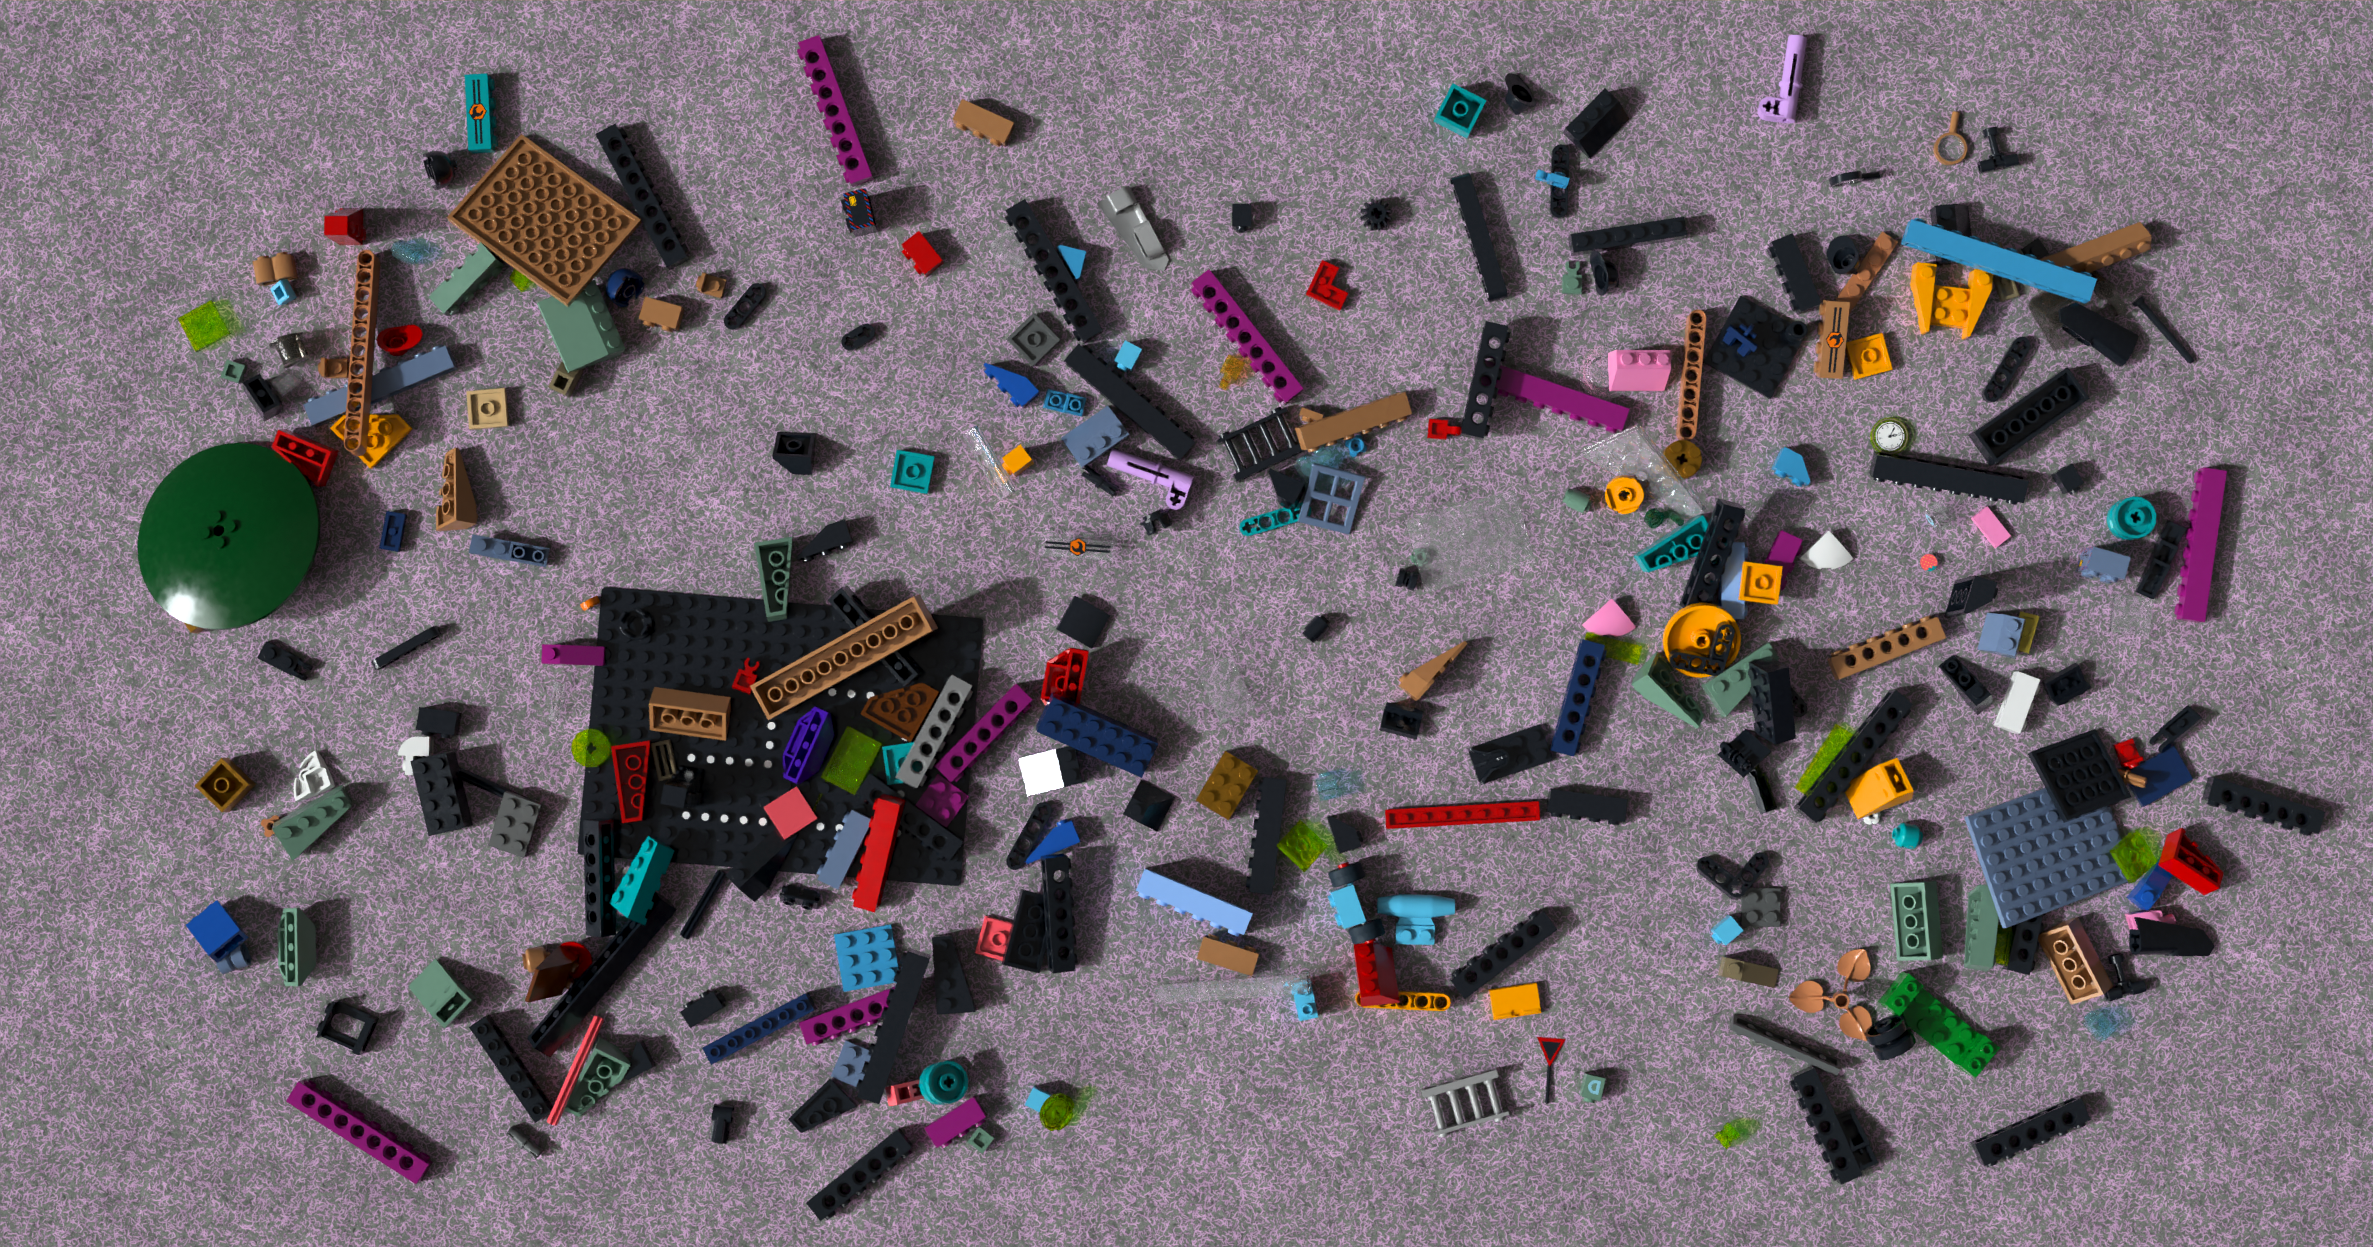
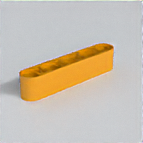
M1398 990L1399 996H1407L1408 1001L1406 1004L1392 1003L1365 1006L1364 1008L1445 1011L1450 1007L1451 1002L1450 998L1441 992ZM1357 991V993L1355 994V1001L1359 1006H1361L1359 1001V991ZM1425 996L1427 1003L1424 1006H1419L1417 1004L1418 997ZM1439 997L1446 998V1004L1443 1007L1436 1005V1000Z

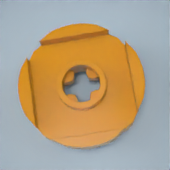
M1617 476L1607 483L1605 500L1611 509L1621 514H1629L1639 508L1644 498V491L1641 483L1634 476ZM1623 490L1630 493L1626 499L1623 496H1619Z

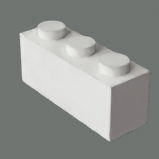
M2019 671L2013 672L1994 726L2014 734H2020L2021 731H2024L2027 725V714L2032 711L2034 703H2032L2034 695L2036 696L2040 690V679Z

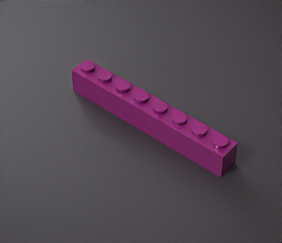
M1485 360L1486 366H1495V363ZM1502 365L1499 367V369H1502L1500 381L1496 380L1495 387L1498 388L1497 394L1500 396H1514L1518 402L1526 403L1528 401L1534 403L1533 406L1538 409L1546 407L1552 409L1551 413L1562 416L1564 413L1570 415L1569 419L1580 422L1582 419L1588 422L1587 425L1595 428L1599 426L1605 427V431L1612 434L1621 432L1624 428L1629 408ZM1488 377L1481 378V383L1484 386L1491 384Z
M2203 467L2198 469L2194 475L2196 488L2191 494L2193 508L2190 509L2188 514V520L2191 522L2190 528L2186 530L2185 535L2188 542L2187 547L2183 550L2185 563L2180 570L2182 583L2178 586L2177 595L2180 597L2179 603L2176 604L2174 610L2175 615H2177L2176 620L2203 623L2206 619L2227 471Z

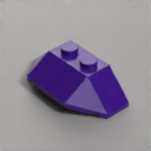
M813 707L811 711L798 720L783 753L784 778L799 785L819 771L834 738L830 713Z

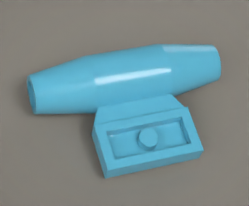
M1398 894L1377 898V913L1400 917L1396 923V944L1434 945L1435 925L1431 918L1454 915L1455 899L1421 894Z

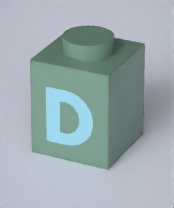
M1584 1072L1579 1094L1581 1097H1584L1583 1101L1595 1103V1100L1601 1101L1606 1078Z

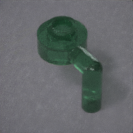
M1652 508L1646 512L1644 522L1650 528L1659 527L1666 518H1670L1678 526L1684 524V520L1673 510L1661 512L1658 508Z

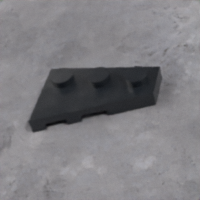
M830 1078L788 1120L800 1133H803L857 1107V1105Z

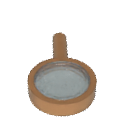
M1952 112L1949 133L1941 135L1934 144V155L1944 165L1958 164L1967 153L1966 141L1961 135L1957 134L1960 112Z

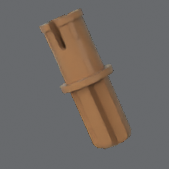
M2117 768L2125 785L2129 783L2143 788L2146 786V777L2133 774L2130 770L2125 771Z

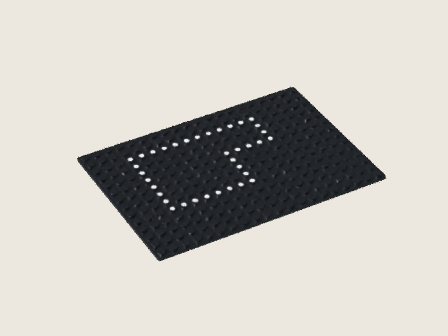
M604 587L601 593L597 646L605 647V666H595L578 854L584 855L583 820L601 818L612 819L614 822V858L635 859L642 844L650 836L665 843L674 850L670 862L734 867L776 829L764 806L797 786L816 815L817 820L796 832L798 835L779 871L817 874L820 865H825L828 859L825 855L829 847H834L836 843L834 837L838 829L842 830L845 824L842 821L847 811L856 810L870 818L874 817L875 810L873 809V804L870 802L866 804L858 798L857 790L870 773L887 784L882 747L911 743L861 715L870 697L905 687L879 660L777 717L768 720L753 691H751V694H747L732 688L738 670L742 669L745 671L744 663L747 658H750L748 663L750 667H754L758 661L759 668L753 672V674L757 675L756 682L853 630L833 606L788 602L787 619L768 622L764 600ZM640 608L650 615L652 628L646 637L634 640L622 633L619 618L624 611ZM869 609L875 617L888 611ZM931 614L938 629L903 647L924 671L911 684L905 687L923 682L941 693L951 675L972 685L971 691L973 693L968 702H963L961 707L964 710L959 718L955 717L952 723L955 726L950 735L946 734L943 740L946 743L942 751L936 752L934 756L936 759L935 764L975 723L983 620L981 618ZM635 617L630 621V627L634 631H639L644 626V622L640 617ZM654 687L731 697V713L726 741L650 730L649 701ZM940 693L938 694L936 700L934 701L932 707L930 708V710H929L927 716L925 717L923 723L921 724V726H920L919 730L917 731L915 737L913 738L912 742H914V741L916 740V738H917V736H918L920 730L922 729V727H923V725H924V723H925L927 717L929 716V714H930V712H931L933 706L935 705V703H936V701H937V699H938ZM951 693L949 701L952 704H957L958 696ZM813 707H817L831 714L834 738L819 771L798 785L783 777V753L798 720L811 711ZM942 710L940 718L943 721H947L950 715L946 710ZM937 727L931 729L932 737L938 738L940 736V730ZM671 739L677 769L681 765L704 769L699 791L702 793V798L697 807L680 808L660 804L663 787L667 780H658L651 747L643 821L622 823L611 746L643 741L655 743ZM972 742L966 745V751L972 754ZM665 744L664 747L671 775L673 774L671 768L667 745ZM928 744L922 746L923 754L929 755L931 753V747ZM656 746L662 775L666 776L660 746ZM955 756L952 759L954 767H960L963 763L960 756ZM933 766L932 769H927V778L922 787L919 785L918 788H914L906 783L888 786L916 805L937 774L943 778L945 777ZM968 766L962 771L964 775L957 782L954 780L950 782L967 795L969 792L971 769ZM877 790L874 792L873 797L875 800L883 794L882 791ZM968 799L947 827L949 831L963 841L965 838ZM907 813L904 817L905 822L912 824L914 822V815ZM926 824L922 825L920 833L927 836L930 833L929 826ZM900 825L887 880L959 886L961 883L964 843L951 861L947 859L943 861L936 856L937 851L933 848L928 850L920 844L922 840L916 836L913 839L905 833L906 829ZM938 836L935 843L937 846L943 847L946 840L943 836ZM865 840L847 877L856 878L859 870L862 869L863 864L860 863L863 852H866Z

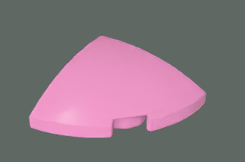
M1612 598L1582 624L1591 633L1602 637L1604 635L1622 636L1636 628Z

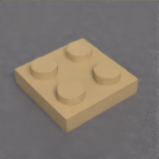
M505 388L466 391L470 430L509 427Z

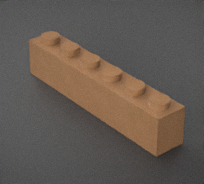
M2141 222L2042 258L2040 261L2050 260L2059 267L2068 266L2078 273H2090L2151 250L2152 235Z
M1398 392L1296 427L1295 430L1301 450L1313 452L1320 449V445L1326 444V446L1336 444L1337 439H1351L1355 437V433L1360 431L1361 434L1371 432L1372 427L1378 426L1382 428L1390 425V421L1396 420V422L1406 420L1407 415L1412 414L1406 392Z

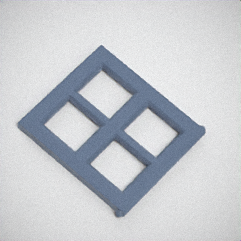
M1312 463V470L1298 522L1350 534L1366 477ZM1319 472L1335 476L1330 494L1315 491ZM1340 478L1355 481L1351 499L1335 496ZM1312 498L1328 502L1323 520L1307 516ZM1333 503L1348 507L1344 525L1328 521Z

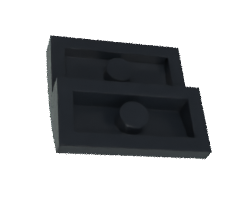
M1074 596L1056 629L1092 649L1110 615Z

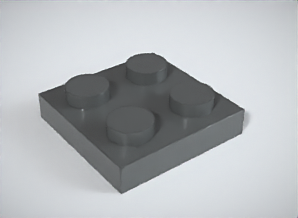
M1035 313L1027 318L1006 339L1032 367L1060 342V339Z
M1749 888L1741 898L1740 926L1780 927L1781 889Z

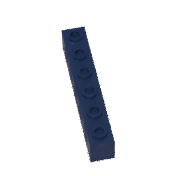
M1580 639L1550 747L1551 751L1573 757L1575 753H1579L1581 743L1578 741L1580 735H1583L1585 732L1586 724H1584L1585 716L1588 717L1590 714L1591 705H1589L1590 698H1594L1596 692L1594 683L1601 674L1599 665L1606 656L1607 650L1604 649L1605 645ZM1587 656H1592L1594 659V664L1591 667L1585 665V658ZM1583 674L1589 677V682L1586 685H1582L1579 681L1580 676ZM1577 693H1582L1584 696V700L1580 704H1577L1574 700ZM1573 711H1576L1579 715L1576 722H1571L1569 719V715ZM1567 730H1571L1574 734L1573 739L1570 741L1564 738V733Z
M806 992L704 1046L702 1049L712 1065L817 1008L809 992Z

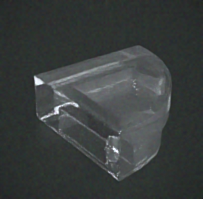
M2043 955L2035 963L2033 970L2044 982L2050 976V961L2046 955Z

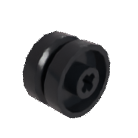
M1892 1015L1883 1018L1866 1030L1865 1036L1869 1044L1874 1045L1873 1051L1877 1059L1889 1060L1904 1054L1915 1045L1916 1039L1912 1031L1907 1029L1908 1024L1903 1015Z

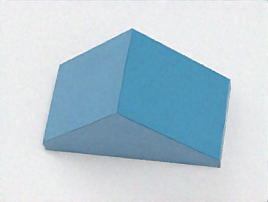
M1063 245L1057 246L1058 252L1077 282L1080 281L1087 252Z

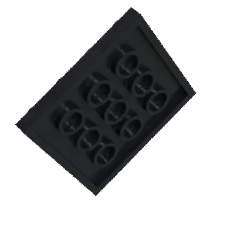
M1739 296L1703 363L1762 396L1771 399L1804 338L1798 342H1790L1785 337V329L1791 323ZM1742 323L1747 327L1751 323L1755 325L1752 331L1757 336L1753 339L1747 335L1748 338L1758 345L1754 352L1751 351L1746 357H1743L1737 352L1742 342L1736 339L1729 346L1723 341L1730 324L1742 333L1744 331L1739 328Z
M2096 729L2031 751L2028 754L2064 823L2124 802L2132 797Z

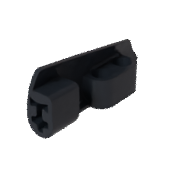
M2077 302L2058 309L2059 322L2063 324L2061 328L2077 341L2086 346H2092L2119 367L2129 360L2138 340L2137 334Z

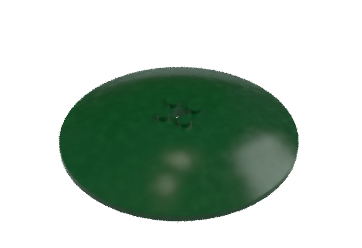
M229 443L214 446L192 455L175 467L159 484L146 506L140 523L137 545L138 561L143 580L150 594L173 617L194 627L209 630L241 628L258 622L274 613L302 585L317 553L320 538V513L314 491L307 478L292 462L289 463L279 453L263 446L249 443ZM224 527V533L221 536H217L218 529Z

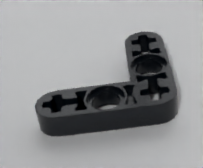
M1722 621L1717 625L1708 655L1675 649L1669 654L1670 664L1677 669L1718 676L1725 669L1735 634L1733 625L1728 621ZM1728 627L1730 632L1725 633V640H1723V633L1721 630H1725V628ZM1719 644L1725 645V650L1721 653L1715 651L1716 646ZM1678 655H1680L1681 659L1683 660H1678V662H1675L1674 658H1677ZM1695 658L1702 660L1701 665L1697 667L1692 666L1691 662ZM1715 663H1718L1719 667H1716L1715 670H1713L1710 665H1715Z
M1764 853L1754 854L1736 877L1709 857H1701L1696 864V870L1729 898L1738 900L1744 896L1769 864V859ZM1756 859H1763L1762 864H1760L1755 870L1753 866L1757 862ZM1701 862L1703 864L1707 862L1709 864V869L1706 868L1705 870H1703L1701 868ZM1714 868L1717 869L1716 871H1714V873H1713V875H1712V877H1711V876L1709 875V874L1711 873V871H1713ZM1744 872H1750L1753 875V879L1746 881L1742 876ZM1719 873L1723 874L1726 877V881L1719 883L1716 881L1715 876ZM1741 882L1743 885L1739 889V893L1733 894V888H1736Z

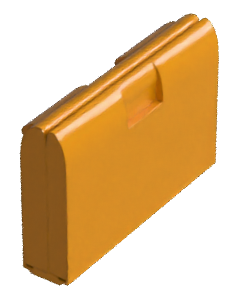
M1536 982L1489 989L1493 1020L1541 1013Z

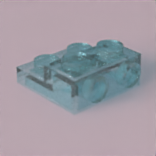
M1324 447L1313 451V456L1307 458L1305 455L1296 460L1297 464L1294 467L1302 483L1305 484V489L1311 474L1312 463L1338 469L1329 448L1324 449ZM1319 472L1315 491L1323 493L1331 491L1335 476ZM1343 478L1339 479L1338 487L1345 484Z

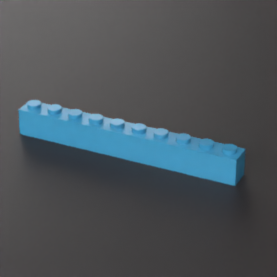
M1919 218L1911 219L1907 223L1901 245L2084 304L2091 299L2097 279L2093 278L2090 273H2078L2068 266L2059 267L2050 260L2040 261L2034 255H2022L2012 248L2003 249L1994 242H1981V239L1978 237H1966L1962 235V232L1951 230L1950 232L1944 230V227L1941 225L1933 224L1932 226Z

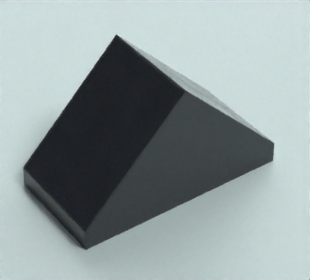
M639 1040L636 1042L630 1061L631 1065L627 1070L625 1079L629 1080L656 1066L644 1041Z

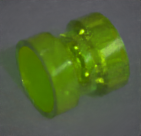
M1727 1122L1721 1131H1717L1714 1134V1137L1720 1141L1724 1148L1728 1149L1734 1140H1738L1741 1135Z

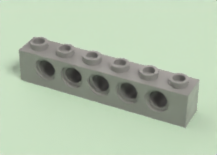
M954 675L949 677L895 778L914 788H918L919 785L923 786L927 778L925 775L927 769H932L936 762L934 758L936 752L942 751L946 743L943 741L946 734L950 735L955 726L952 724L955 717L959 718L964 710L961 707L963 702H968L973 693L971 691L972 685ZM951 693L958 696L957 704H952L949 701ZM942 710H946L950 715L947 721H943L940 718ZM933 727H937L940 730L938 738H934L931 735ZM924 744H928L931 747L929 755H925L921 751ZM919 761L922 764L920 772L913 770V762Z

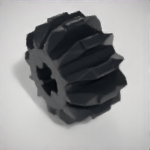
M1371 199V205L1365 202L1364 206L1366 209L1360 210V213L1364 214L1360 217V220H1367L1363 225L1364 227L1371 224L1370 231H1373L1375 226H1377L1378 231H1381V225L1387 228L1388 223L1386 221L1392 220V217L1388 216L1392 213V210H1385L1389 204L1385 203L1382 206V199L1378 200V204L1375 203L1374 199ZM1374 211H1376L1377 214H1381L1379 215L1378 219H1376L1375 216H1372Z

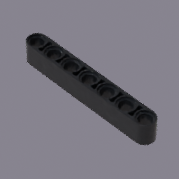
M1468 172L1452 177L1450 182L1451 185H1454L1455 190L1453 192L1457 203L1459 202L1460 204L1459 211L1462 220H1465L1466 224L1464 227L1468 239H1471L1472 244L1470 246L1474 257L1476 256L1477 258L1476 265L1479 274H1482L1483 277L1481 281L1485 293H1488L1489 296L1487 300L1490 303L1508 297L1507 289L1471 175Z

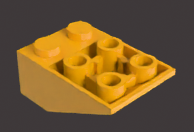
M1898 758L1879 764L1852 779L1851 785L1845 794L1859 820L1912 800L1914 790Z

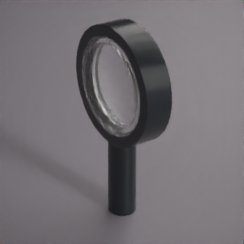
M1861 171L1848 172L1831 177L1829 182L1831 187L1846 186L1860 181L1879 179L1880 173L1878 171L1862 173Z

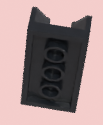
M1540 724L1467 748L1479 785L1553 761Z

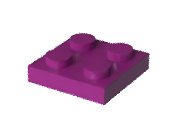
M937 774L916 803V806L947 828L970 796Z

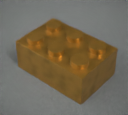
M1225 751L1195 801L1229 820L1258 770Z

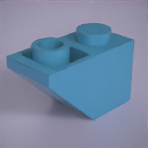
M1786 447L1781 448L1771 468L1775 471L1774 474L1781 478L1788 477L1792 479L1791 483L1799 487L1809 485L1810 478L1802 455Z

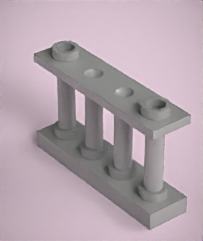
M1496 1068L1421 1089L1423 1097H1428L1432 1104L1438 1129L1432 1130L1435 1136L1438 1135L1441 1138L1450 1135V1131L1493 1119L1495 1122L1506 1119L1505 1116L1509 1115V1111L1507 1109L1501 1110L1494 1085L1495 1078L1499 1077ZM1480 1082L1486 1084L1494 1113L1484 1116L1475 1089L1477 1087L1476 1084ZM1465 1087L1466 1090L1468 1089L1475 1118L1464 1121L1457 1097L1458 1089ZM1445 1092L1450 1097L1457 1122L1448 1126L1445 1125L1438 1100L1439 1094Z

